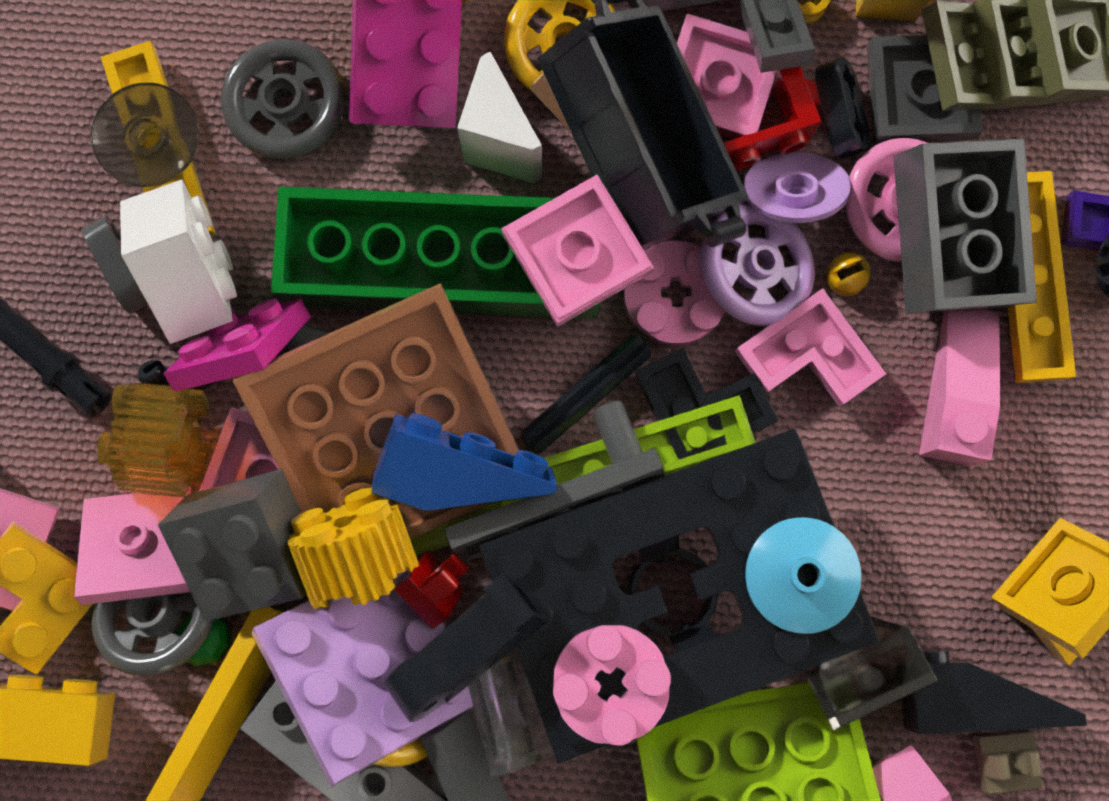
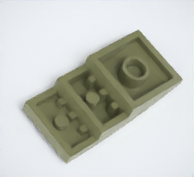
M979 0L975 3L935 1L921 10L942 111L1030 107L1109 97V0Z

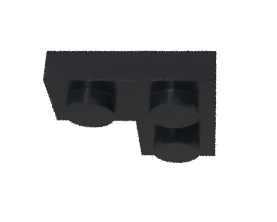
M684 348L647 364L634 372L657 421L740 395L752 434L778 422L755 373L706 395ZM720 414L708 417V423L711 428L715 430L723 429ZM676 428L665 431L678 460L727 444L725 435H722L705 443L701 448H695L687 452Z

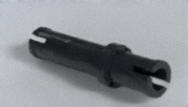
M0 296V341L43 379L41 384L52 392L59 391L82 411L85 417L90 419L97 415V412L92 409L93 407L101 413L112 400V392L103 387L81 368V365H79L81 360L71 352L64 353Z

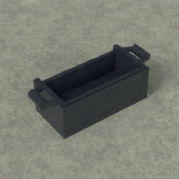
M591 0L595 4L596 16L587 17L537 58L591 176L593 177L598 174L642 249L696 229L702 233L703 241L709 247H716L742 237L746 232V224L741 218L739 205L749 200L748 195L659 5L647 7L642 0ZM628 2L631 9L611 12L608 5ZM726 212L728 219L710 225V221Z

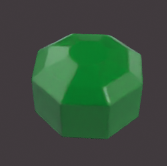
M187 615L176 630L175 635L182 636L191 621L192 615ZM224 618L215 619L207 639L200 649L187 661L194 666L221 661L233 644L230 623Z

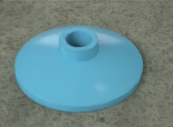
M792 518L774 524L758 537L747 558L745 580L752 603L767 621L789 632L809 634L821 632L835 626L851 611L860 592L861 567L854 547L838 529L818 519ZM803 564L812 565L817 572L815 583L808 587L802 585L797 577L798 570Z

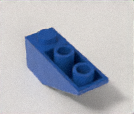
M412 413L409 418L398 414L395 415L373 473L371 493L428 511L554 494L557 483L553 469L548 467V462L539 455L524 450H518L516 455L496 449V444L485 436L473 432H465L463 437L441 430L442 424L428 416Z

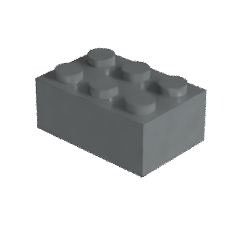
M1024 139L924 143L893 156L906 315L1003 308L1037 303Z

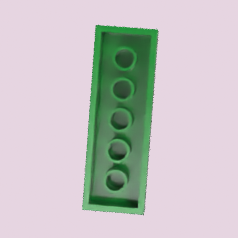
M278 187L271 294L281 304L302 298L306 308L380 311L441 283L455 314L551 317L502 235L501 228L555 198ZM600 303L574 318L598 319Z

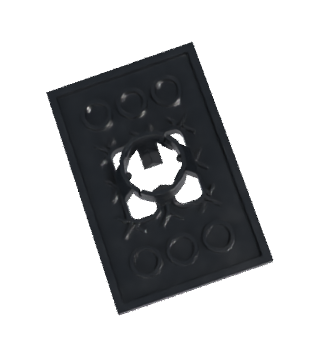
M796 428L479 545L492 581L501 573L518 580L548 621L517 646L516 649L558 764L609 745L592 742L573 731L561 717L553 696L554 667L559 654L574 636L585 630L600 625H623L637 630L638 626L643 624L656 634L668 636L676 650L663 656L671 675L669 701L664 714L654 727L880 642L861 592H859L853 608L843 620L827 630L809 634L789 632L773 625L759 613L750 599L745 580L746 562L753 544L764 531L781 521L801 517L818 519L835 527ZM696 528L707 529L713 538L718 552L715 563L708 565L694 553L680 550L679 535ZM638 550L640 564L631 575L627 595L620 590L612 566L618 557ZM669 555L684 558L698 567V571L690 573L692 587L699 600L707 598L699 613L700 616L692 624L683 623L681 629L671 631L657 623L648 621L668 613L659 587L655 586L641 592H636L638 581L646 566L654 560L657 563H662L665 560V556ZM803 564L798 570L797 577L802 585L808 587L815 583L817 572L812 565ZM728 591L736 598L742 614V622L736 629L716 635L707 622L715 612L719 593ZM617 667L610 674L605 673L603 670L598 672L595 680L600 683L601 688L597 695L605 700L612 694L622 697L627 690L621 682L625 672Z

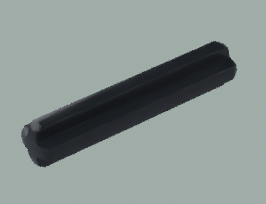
M636 334L630 335L522 430L521 438L525 444L536 454H540L649 359L651 350L647 343Z

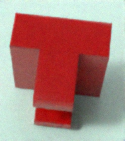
M426 550L417 558L419 566L414 568L412 572L406 570L394 588L432 629L449 617L465 590L457 579L465 574L469 567L454 552L438 562Z

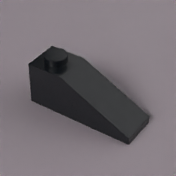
M948 650L915 651V661L898 662L903 728L914 733L928 734L1087 726L1085 714L971 663L950 660Z

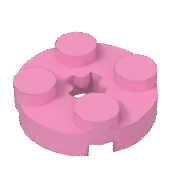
M666 241L658 243L648 250H644L654 267L653 273L623 289L624 308L629 320L642 333L647 335L648 339L662 346L684 347L699 342L716 328L725 313V310L714 300L705 284L700 265L701 247L694 243ZM671 281H678L683 288L689 289L690 296L683 298L682 306L673 307L671 298L662 297L661 289L669 288Z
M600 625L574 636L559 654L554 667L553 696L561 717L577 734L595 743L622 746L644 736L661 719L669 701L671 675L662 653L647 636L623 625ZM616 667L623 670L625 675L621 682L627 688L624 695L619 697L612 694L607 700L599 697L597 694L600 691L601 685L595 680L597 673L603 670L605 673L610 674Z

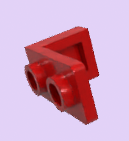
M801 66L780 70L771 89L783 120L782 124L724 142V146L736 171L758 163L761 160V155L777 150L780 151L781 155H787L797 152L810 144V139H812L822 122L817 111L820 101L814 82L811 79H805Z

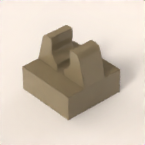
M1017 730L973 735L980 791L986 794L1042 788L1040 757L1036 749L1033 731Z

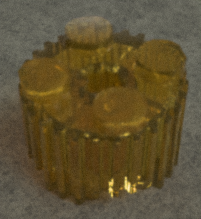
M120 383L115 387L112 395V410L114 414V421H111L112 432L105 431L101 434L97 445L99 464L111 466L109 470L110 473H113L112 481H114V485L119 491L185 497L186 492L189 491L190 480L204 478V469L207 468L206 460L209 458V444L201 443V419H199V415L209 416V401H206L207 395L204 394L203 390L189 388L173 391L171 386L144 383Z

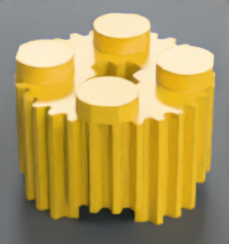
M372 487L364 488L347 495L344 498L345 504L339 508H332L327 513H324L322 508L310 509L298 514L290 521L294 533L289 535L290 539H287L288 546L310 604L314 609L328 607V600L334 598L335 601L344 596L351 598L353 605H365L370 600L376 601L382 595L391 594L390 591L395 588L392 579H395L397 574L405 572V568L408 572H412L414 568L419 566L397 501L387 499L386 497L379 498L377 494L371 493Z

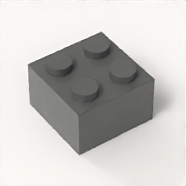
M282 469L188 494L158 524L204 621L301 599L306 594L287 539H290L289 535L294 533L290 521L302 512Z

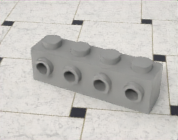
M276 681L240 727L241 730L332 801H448L435 771L429 776L415 764L402 767L371 765L331 788Z

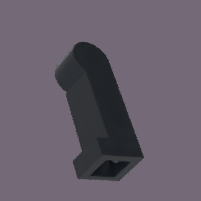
M501 573L484 588L487 591L486 594L421 651L403 662L388 676L384 686L409 722L422 719L445 701L448 703L548 622L518 580Z

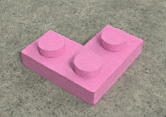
M823 288L788 312L783 319L769 325L735 350L736 355L751 375L755 373L765 394L808 365L839 407L886 375L880 364Z

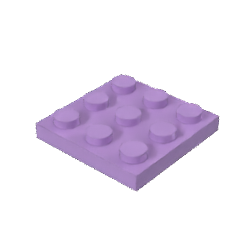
M405 572L397 574V577L392 579L395 587ZM394 589L390 591L391 594L382 595L376 601L370 600L365 605H353L351 598H346L345 596L335 601L332 598L328 600V607H320L318 609H314L310 601H307L254 627L252 635L331 788L480 705L485 700L478 684L474 681L448 703L445 701L422 719L415 722L407 720L384 686L385 680L398 666L415 656L445 630L446 627L442 622L432 629Z

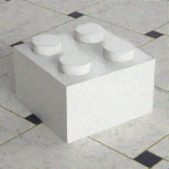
M181 179L120 201L121 256L169 343L172 344L232 322L230 299L237 297L234 283L228 272L233 270L232 262L223 241H212L207 229L212 226L211 219L200 195L191 198Z

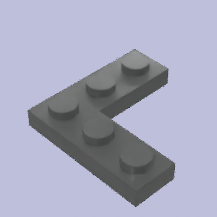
M724 0L642 1L647 7L659 5L661 11ZM737 0L761 73L813 64L815 47L797 0Z

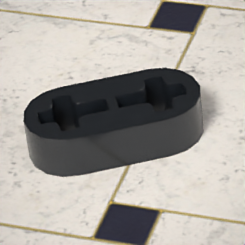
M839 57L817 66L815 69L816 86L827 135L834 152L839 158L845 159L869 150L871 143L869 128L858 80L850 62L845 57Z

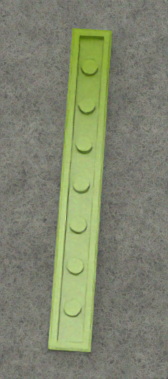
M740 395L634 429L643 452L653 448L656 449L665 476L756 443ZM719 414L723 429L715 430L711 428L708 423V417ZM676 428L687 452L695 448H701L705 443L722 435H725L727 444L678 460L665 431ZM602 439L544 458L548 462V467L553 469L557 485L612 464ZM523 498L495 501L410 539L416 557L423 554L426 550L433 552L450 546L445 528Z

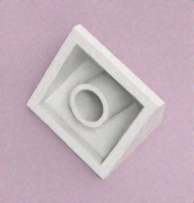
M489 52L480 57L457 127L464 163L535 183L542 179V145L493 55Z

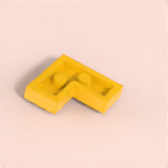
M14 521L0 537V586L22 600L0 626V653L37 675L92 604L80 605L74 598L77 562Z

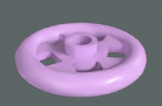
M741 204L739 209L741 218L746 224V232L742 237L729 241L738 247L733 261L729 262L721 258L724 244L709 247L702 240L700 250L701 271L710 294L728 314L747 324L769 326L782 320L788 312L810 297L815 279L814 259L807 239L795 223L768 218L757 212L750 204ZM726 212L718 215L710 225L728 219ZM748 225L765 227V239H750L748 237ZM787 246L792 257L793 266L784 267L783 257L777 247ZM756 257L762 261L764 269L758 265ZM736 280L742 286L753 289V294L749 300L741 297L732 288ZM781 281L788 293L783 299L776 302L768 289Z

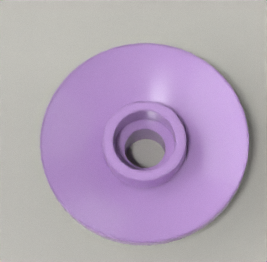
M794 152L787 155H781L780 153L767 157L756 163L748 171L744 180V188L749 198L747 201L757 212L768 218L789 223L813 222L835 214L848 201L851 188L849 176L839 164L826 157L806 152Z

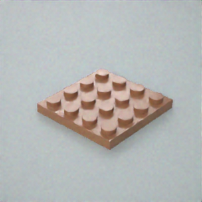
M441 283L274 358L264 370L237 376L233 380L279 470H283L301 512L322 508L324 513H327L330 509L339 508L345 504L344 498L350 493L372 487L373 473L396 414L409 418L412 413L425 415L441 423L443 426L441 430L463 437L465 432L480 434L492 440L496 444V449L516 455L519 450ZM397 501L410 539L493 503L488 502L425 511Z

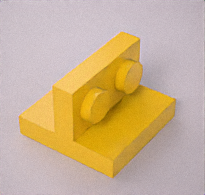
M1059 518L991 598L1001 610L1031 627L1052 656L1070 666L1077 656L1083 659L1109 629V542Z

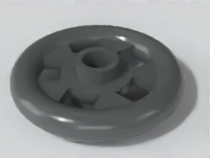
M286 39L261 43L241 55L227 73L221 94L224 120L232 135L250 151L274 159L300 157L323 145L337 129L343 115L345 103L343 82L331 60L309 44ZM275 62H296V74L294 76L284 73L274 74ZM250 77L263 82L258 90L256 100L243 96L244 88ZM320 80L324 91V98L310 102L305 84ZM283 95L293 97V101L289 106L285 108L276 106L279 97ZM259 113H262L268 121L275 124L267 135L260 133L251 125V122ZM305 114L308 115L314 124L303 133L294 136L288 126L298 122Z
M186 592L181 597L178 594L95 603L91 625L96 647L111 666L130 675L155 676L169 672L189 660L207 639L215 619L204 621L191 592ZM162 605L160 613L152 620V612L156 607ZM126 609L129 628L116 631L114 623L115 611ZM185 611L192 614V618L187 629L180 637L173 634L172 630L178 624L182 612ZM140 637L157 639L154 653H136Z

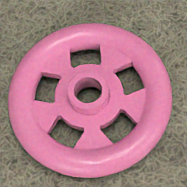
M897 138L881 142L862 155L849 175L851 188L845 208L853 232L860 242L874 254L895 262H902L893 156L926 143L921 140ZM874 173L887 180L880 190L879 198L867 192L869 182ZM879 211H881L888 222L894 225V228L887 235L883 234L871 220Z

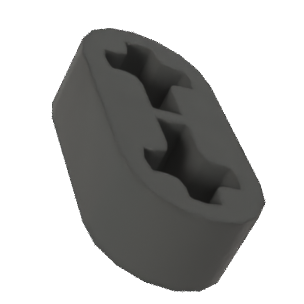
M105 215L82 227L81 231L115 297L125 311L133 314L148 306L121 256V234L111 219Z

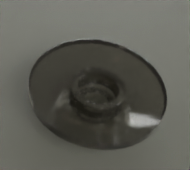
M149 82L126 86L109 96L98 109L91 129L92 148L99 164L116 180L135 187L158 186L179 176L192 162L197 152L200 138L196 114L187 100L167 86ZM152 134L159 135V141L153 147L144 148L143 144L146 137Z

